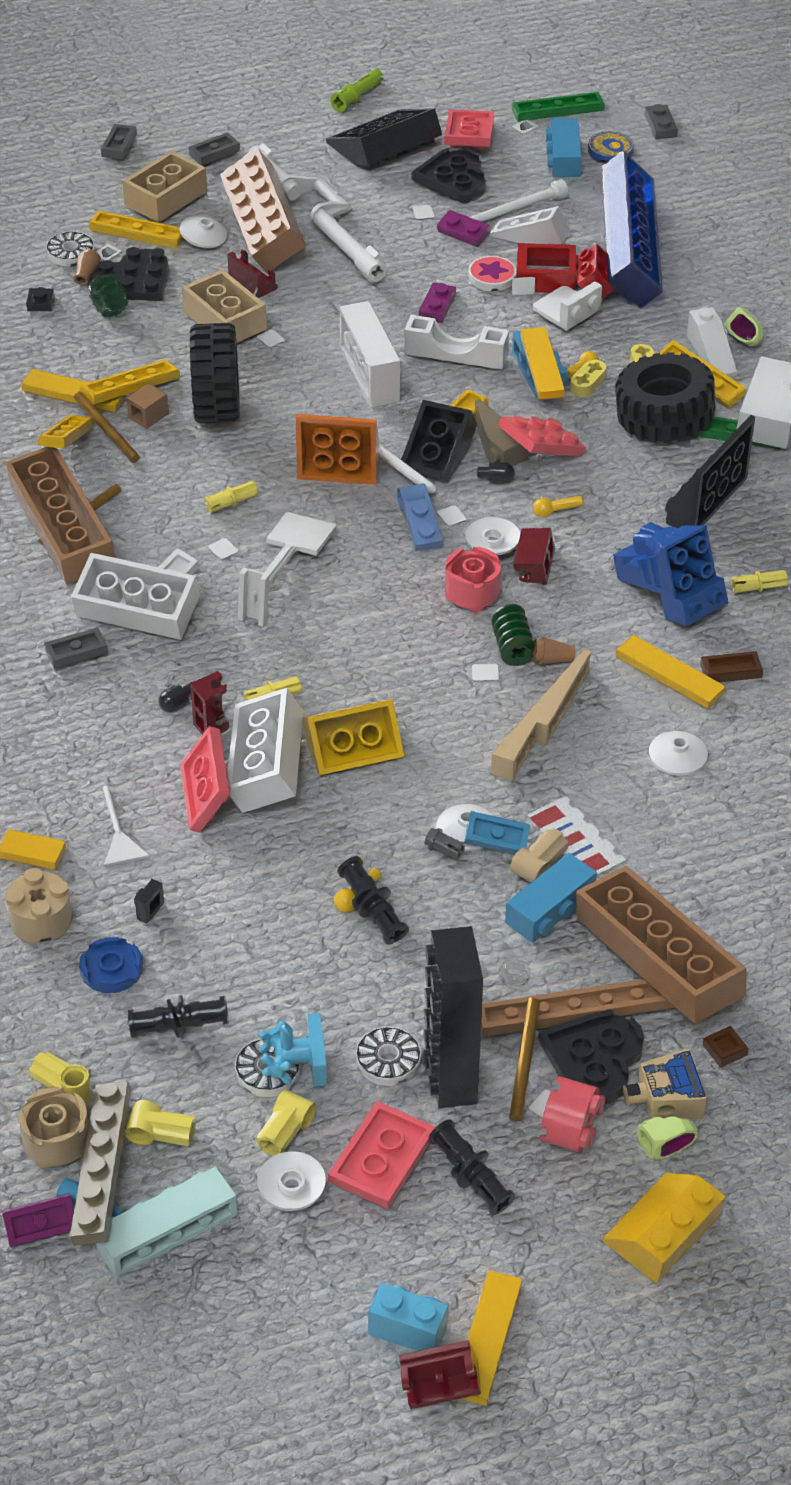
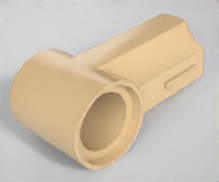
M555 828L552 830L547 829L529 849L521 848L515 854L510 864V871L530 883L548 870L568 849V841L559 830Z

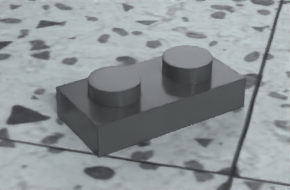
M655 104L653 106H645V117L655 139L677 137L678 128L667 105Z
M114 124L101 147V157L124 160L137 136V128L135 126Z
M228 132L189 146V155L200 165L209 164L212 161L228 157L240 151V143Z
M98 627L44 643L45 652L54 669L108 653L107 643Z

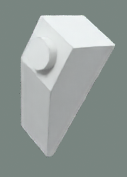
M557 206L499 220L490 234L494 238L517 243L563 244L571 230L560 207Z
M701 308L689 311L687 337L699 357L729 377L737 376V370L722 321L714 308Z

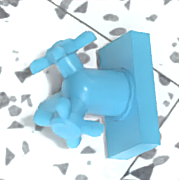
M320 1013L307 1014L306 1038L293 1039V1029L284 1020H281L276 1028H271L267 1032H260V1038L265 1041L260 1047V1052L263 1054L262 1061L268 1065L262 1071L264 1077L280 1078L284 1084L288 1085L292 1079L285 1072L291 1068L292 1064H309V1066L311 1065L313 1087L326 1086L327 1065ZM271 1046L275 1048L274 1054L276 1058L274 1061L268 1054H265Z

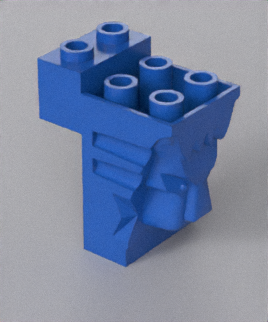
M650 522L642 526L640 532L633 536L632 545L613 554L618 580L659 593L665 619L688 626L729 603L724 578L716 576L706 525L663 528Z

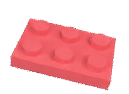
M449 109L444 145H450L453 148L473 146L476 149L490 147L494 111Z
M518 415L513 417L502 416L497 425L530 453L582 456L586 449V446L578 441L579 437L564 430L562 423L553 418L541 420L537 417L529 419Z
M211 726L206 729L181 763L189 830L199 833L208 822L212 821L215 812L222 803L228 800L230 795L220 729Z
M376 1101L328 1173V1182L389 1209L431 1143L428 1138L435 1126Z

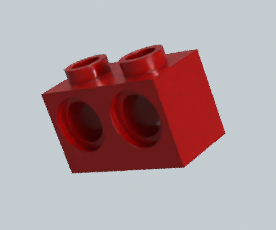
M596 243L591 248H585L579 254L577 284L583 289L593 282L602 285L601 298L603 299L615 290L616 261Z

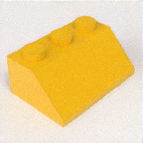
M393 699L303 717L302 724L307 747L318 775L405 757Z
M666 1172L603 1237L602 1242L657 1284L719 1218L726 1196L699 1175Z

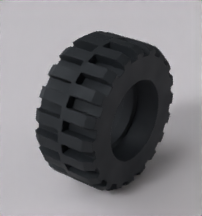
M231 323L195 324L190 327V373L194 419L200 424L234 423L240 419L238 353L235 326Z
M667 352V354L662 355L655 353L650 357L644 356L639 358L637 362L633 361L628 364L627 368H624L619 374L615 383L618 421L629 434H635L638 439H648L649 442L657 443V441H664V443H671L672 440L683 441L686 437H694L700 430L703 431L714 418L716 411L714 376L710 369L695 357L689 358L688 355L682 353L675 355L674 352Z

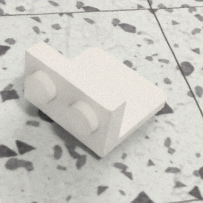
M593 282L578 292L568 286H561L533 303V311L567 331L600 310L602 285Z

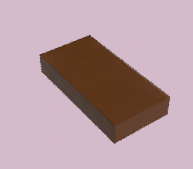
M757 651L701 657L700 665L703 674L717 682L757 679L763 676V668Z

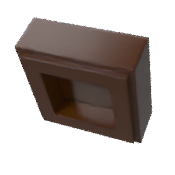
M731 1026L703 1038V1047L720 1068L748 1055L749 1048Z

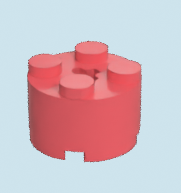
M473 547L472 551H464V548H461L448 556L445 572V597L447 600L458 606L468 608L471 612H481L484 610V607L491 605L498 599L501 588V565L498 556L494 552L482 547Z
M559 1076L555 1082L561 1084L558 1092L551 1090L546 1103L541 1127L547 1129L546 1135H540V1141L581 1153L584 1148H591L593 1145L596 1129L592 1128L595 1115H601L606 1097L599 1095L598 1087Z

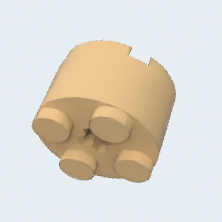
M30 868L8 887L5 898L9 922L13 933L18 938L29 943H41L40 939L50 937L51 941L58 939L69 929L72 919L67 882L61 877L50 872L41 871L39 868Z
M59 1087L45 1088L33 1093L27 1099V1104L23 1110L21 1108L19 1112V1124L26 1154L35 1161L38 1167L44 1169L52 1166L66 1165L84 1157L89 1122L87 1108L83 1099L78 1094L74 1093L72 1095L64 1092V1088Z

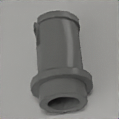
M431 828L424 841L429 850L433 851L436 849L452 857L454 860H458L462 854L451 849V847L453 846L462 851L465 849V842L444 834L441 828Z

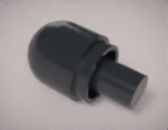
M506 462L490 463L489 467L478 466L477 477H488L489 482L509 483L515 475L513 466Z
M190 683L183 687L179 684L173 685L163 691L158 699L161 709L166 712H174L185 706L189 702L188 697L191 696Z

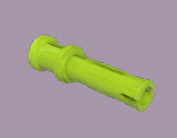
M374 69L353 85H345L341 92H335L331 95L330 102L332 107L338 112L345 111L348 105L358 102L363 93L382 82L384 77H381L383 73L379 69Z

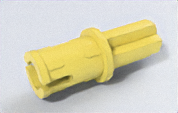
M254 481L233 488L228 486L224 491L204 497L205 504L210 513L231 505L235 507L238 502L257 496L258 488Z
M785 570L765 573L756 571L755 574L732 576L731 584L734 586L732 590L734 594L758 590L760 593L763 589L786 586L788 584V576Z
M291 677L275 683L268 681L267 685L243 691L245 701L284 688H288L293 695L302 691V685L298 677Z

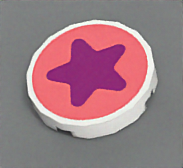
M485 256L474 260L469 265L468 276L470 283L477 289L492 291V289L498 288V291H503L512 286V279L516 278L517 269L514 263L506 258Z

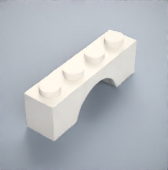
M410 315L405 327L404 354L503 370L508 356L509 330L484 326L477 336L469 339H459L446 334L439 327L435 318Z

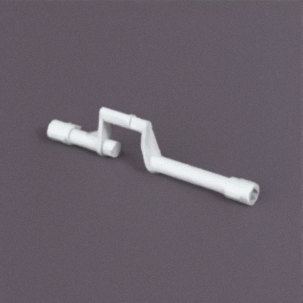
M264 143L250 148L248 153L258 147L273 164L284 193L290 201L296 200L302 192L316 189L328 202L317 204L313 208L309 216L310 223L318 226L354 261L360 273L370 283L377 282L385 276L387 267L378 258L379 253L371 245L365 249L334 219V217L347 213L351 209V205L343 199L341 193L336 192L320 177L288 175L277 165L276 159L271 156L272 150Z

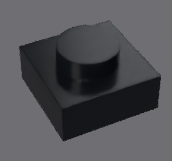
M43 287L29 288L26 301L27 311H52L55 298L54 289Z
M151 879L144 888L138 890L134 898L137 920L148 924L163 906V883Z

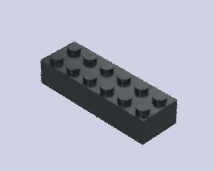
M472 926L431 930V944L425 945L428 965L425 967L426 985L429 988H424L425 1003L428 1009H424L426 1029L423 1031L426 1048L423 1050L425 1069L430 1070L431 1075L428 1076L430 1096L436 1095L438 1108L478 1104L483 975Z

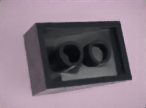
M423 400L401 460L425 478L448 483L470 447L477 427L472 410Z

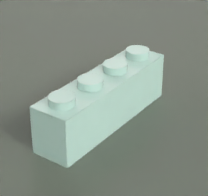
M216 1166L207 1171L198 1172L191 1179L175 1187H169L160 1195L146 1202H139L132 1206L130 1210L116 1217H111L108 1242L96 1243V1248L116 1278L237 1216L236 1195Z

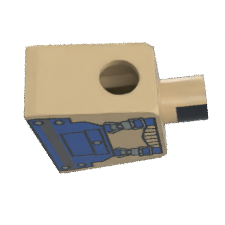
M683 1049L643 1062L639 1069L638 1083L623 1086L626 1104L631 1105L644 1102L650 1119L653 1117L664 1119L670 1116L688 1119L704 1118L707 1098L689 1049Z

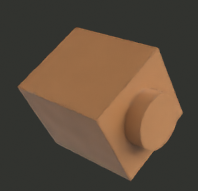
M148 383L127 397L128 418L148 429L168 415L167 394Z

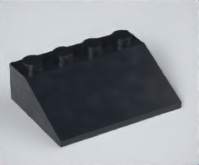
M435 108L399 109L328 137L326 142L355 165H366V168L378 166L379 161L385 159V161L392 160L398 157L397 153L402 151L403 153H408L416 150V146L419 144L424 146L434 143V138L442 136V131Z
M750 415L717 451L710 455L708 460L696 470L687 483L685 482L681 486L678 493L674 497L669 498L665 506V511L667 512L666 524L676 528L687 525H704L745 482L748 476L755 416Z

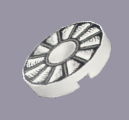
M64 232L53 236L47 242L46 251L51 262L63 267H71L70 264L77 263L78 255L86 249L94 250L95 246L92 238L84 233Z
M382 1027L374 1029L365 1034L357 1044V1067H359L362 1075L367 1080L377 1085L393 1086L398 1085L399 1081L404 1079L408 1081L416 1074L420 1067L421 1049L418 1041L409 1032L400 1028ZM384 1053H393L397 1057L393 1060H384L380 1056Z
M262 1039L254 1040L244 1046L236 1057L235 1075L239 1085L243 1089L245 1087L250 1090L251 1094L258 1097H275L280 1095L285 1089L289 1091L290 1086L294 1082L296 1084L300 1077L301 1065L292 1064L291 1068L285 1072L292 1079L288 1085L284 1084L280 1078L264 1077L260 1069L262 1065H265L262 1061L263 1054L260 1052V1047L265 1041ZM271 1046L265 1054H268L273 1061L276 1058L274 1054L275 1048Z

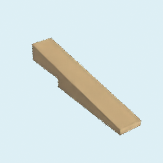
M584 649L495 749L491 759L492 775L513 781L534 744L538 743L545 746L548 744L589 673L590 650Z

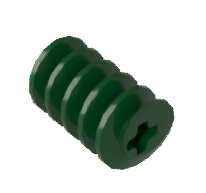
M508 604L497 609L492 616L491 623L502 660L510 666L528 663L533 657L532 651L535 644L524 608L517 604Z

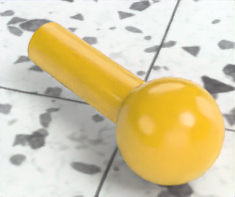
M593 351L584 352L580 356L579 362L567 368L569 379L587 361L599 360L598 355Z
M579 495L551 501L548 498H539L533 504V512L537 516L548 517L554 511L584 506L583 497Z
M375 867L368 872L375 882L382 876L381 872ZM351 888L341 889L335 894L333 902L338 911L349 913L355 910L352 906V900L355 895Z

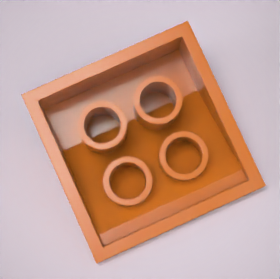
M296 414L297 479L376 485L380 465L377 419Z

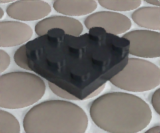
M461 147V151H449V148H446L411 172V180L443 195L458 199L460 203L464 204L471 202L472 198L481 195L486 190V180L484 179L483 171H481L479 153L466 147Z
M130 247L126 250V255L122 257L120 262H111L109 260L99 262V268L92 275L93 289L102 292V296L105 298L162 301L169 272L168 260L164 250L161 248L139 249L137 247Z
M607 1010L539 1031L538 1041L558 1076L598 1087L599 1095L605 1096V1104H608L624 1096L623 1086L628 1083V1066L640 1061L644 1034L641 1026L633 1017L630 1016L628 1020L623 1016L613 1015L612 1010Z

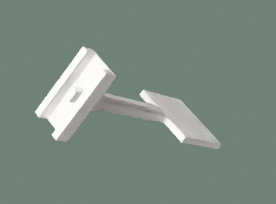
M286 512L266 538V543L283 547L266 571L263 573L243 567L239 572L238 620L243 621L245 617L257 619L258 625L264 626L268 621L269 586L296 551L317 556L336 530L337 524Z

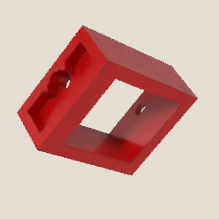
M518 243L516 278L535 277L534 293H551L561 286H568L575 290L579 255H576V245ZM527 265L569 267V270L528 269Z

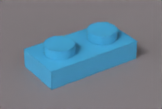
M471 811L464 842L516 854L521 848H526L530 824Z

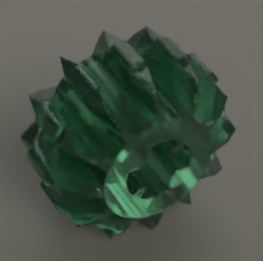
M105 274L96 277L90 282L88 287L90 292L89 298L92 299V305L96 307L97 312L101 313L103 317L117 316L126 310L128 305L127 294L124 292V286H121L118 278L115 279L112 274Z

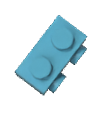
M380 1284L368 1311V1335L420 1351L439 1347L447 1330V1304L434 1297H423L411 1293L398 1285Z

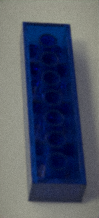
M623 150L602 166L607 279L613 288H618L624 293L625 298L630 303L634 302L641 309L663 293L654 178Z

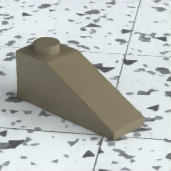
M480 399L475 401V420L486 458L491 463L506 462L512 466L527 460L528 450L497 426L501 416Z

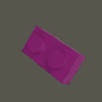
M449 209L437 224V230L442 234L479 247L490 233V225Z
M433 282L419 309V316L435 318L437 322L443 323L456 296V287Z
M69 1193L1 1211L10 1247L71 1231L74 1215L71 1195Z

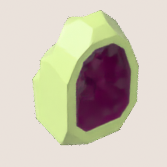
M737 308L725 323L724 327L736 339L748 346H758L763 338L761 323L745 308Z
M675 1116L653 1117L639 1124L637 1128L640 1145L650 1159H665L679 1153L697 1139L698 1133L697 1127L688 1118H678Z

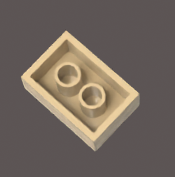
M172 150L122 181L124 205L158 223L207 192L206 168Z
M223 269L182 287L183 312L198 324L231 323L235 326L237 343L267 329L266 305Z

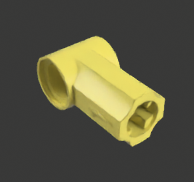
M40 1052L33 1059L32 1066L29 1069L30 1077L48 1088L59 1087L64 1088V1092L72 1095L74 1093L78 1094L86 1106L91 1102L93 1092L88 1070L84 1066L69 1065L49 1052Z
M286 1089L283 1090L275 1102L273 1115L256 1137L257 1145L271 1156L284 1152L300 1129H307L312 1122L316 1112V1103Z
M147 1100L136 1101L133 1105L124 1135L130 1142L137 1145H150L155 1140L189 1146L194 1138L196 1117L162 1111L157 1104Z

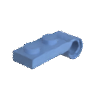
M425 483L398 487V504L400 510L405 513L415 551L442 547V537Z

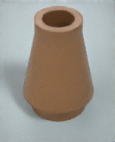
M86 249L78 255L74 281L77 284L87 285L94 271L99 268L98 264L101 262V257L96 251Z
M546 637L534 640L535 647L532 651V659L539 662L540 665L573 662L575 659V645H568Z

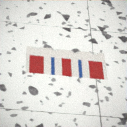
M567 796L527 814L543 833L547 829L552 830L553 828L562 832L568 841V849L563 855L571 853L595 870L597 874L626 860Z

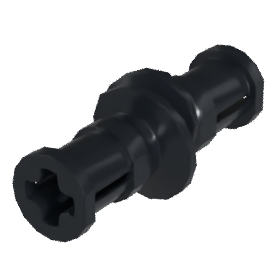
M354 856L345 860L338 867L337 873L341 878L346 879L351 887V891L355 895L352 900L354 909L359 911V915L363 918L370 916L372 922L382 932V938L386 944H393L401 940L408 933L409 927L406 923L400 921L395 914L393 906L386 901L391 894L388 887L378 889L373 877L369 876L364 869L361 857Z
M179 995L177 1006L173 1005L171 999H167L168 1007H155L153 1010L134 1012L133 1009L128 1010V1025L131 1038H137L138 1034L161 1033L173 1029L177 1038H182L185 1027H201L204 1024L223 1022V1025L229 1024L225 995L219 996V1000L195 1001L186 1005L183 996Z
M450 1119L443 1121L432 1130L428 1138L432 1144H437L446 1154L448 1161L454 1165L450 1173L452 1177L457 1178V1184L461 1188L471 1186L474 1192L479 1194L488 1204V1211L492 1215L501 1213L515 1199L514 1192L506 1190L497 1179V1175L493 1170L484 1164L489 1153L483 1150L476 1154L470 1143L464 1140L456 1131L455 1123Z

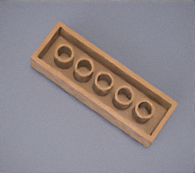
M258 147L220 174L250 254L266 273H268L269 269L273 270L306 247L275 168Z
M45 447L5 462L10 486L66 584L80 578L90 553L116 558L111 538L57 448Z
M627 865L576 891L577 919L694 1024L746 996V967Z

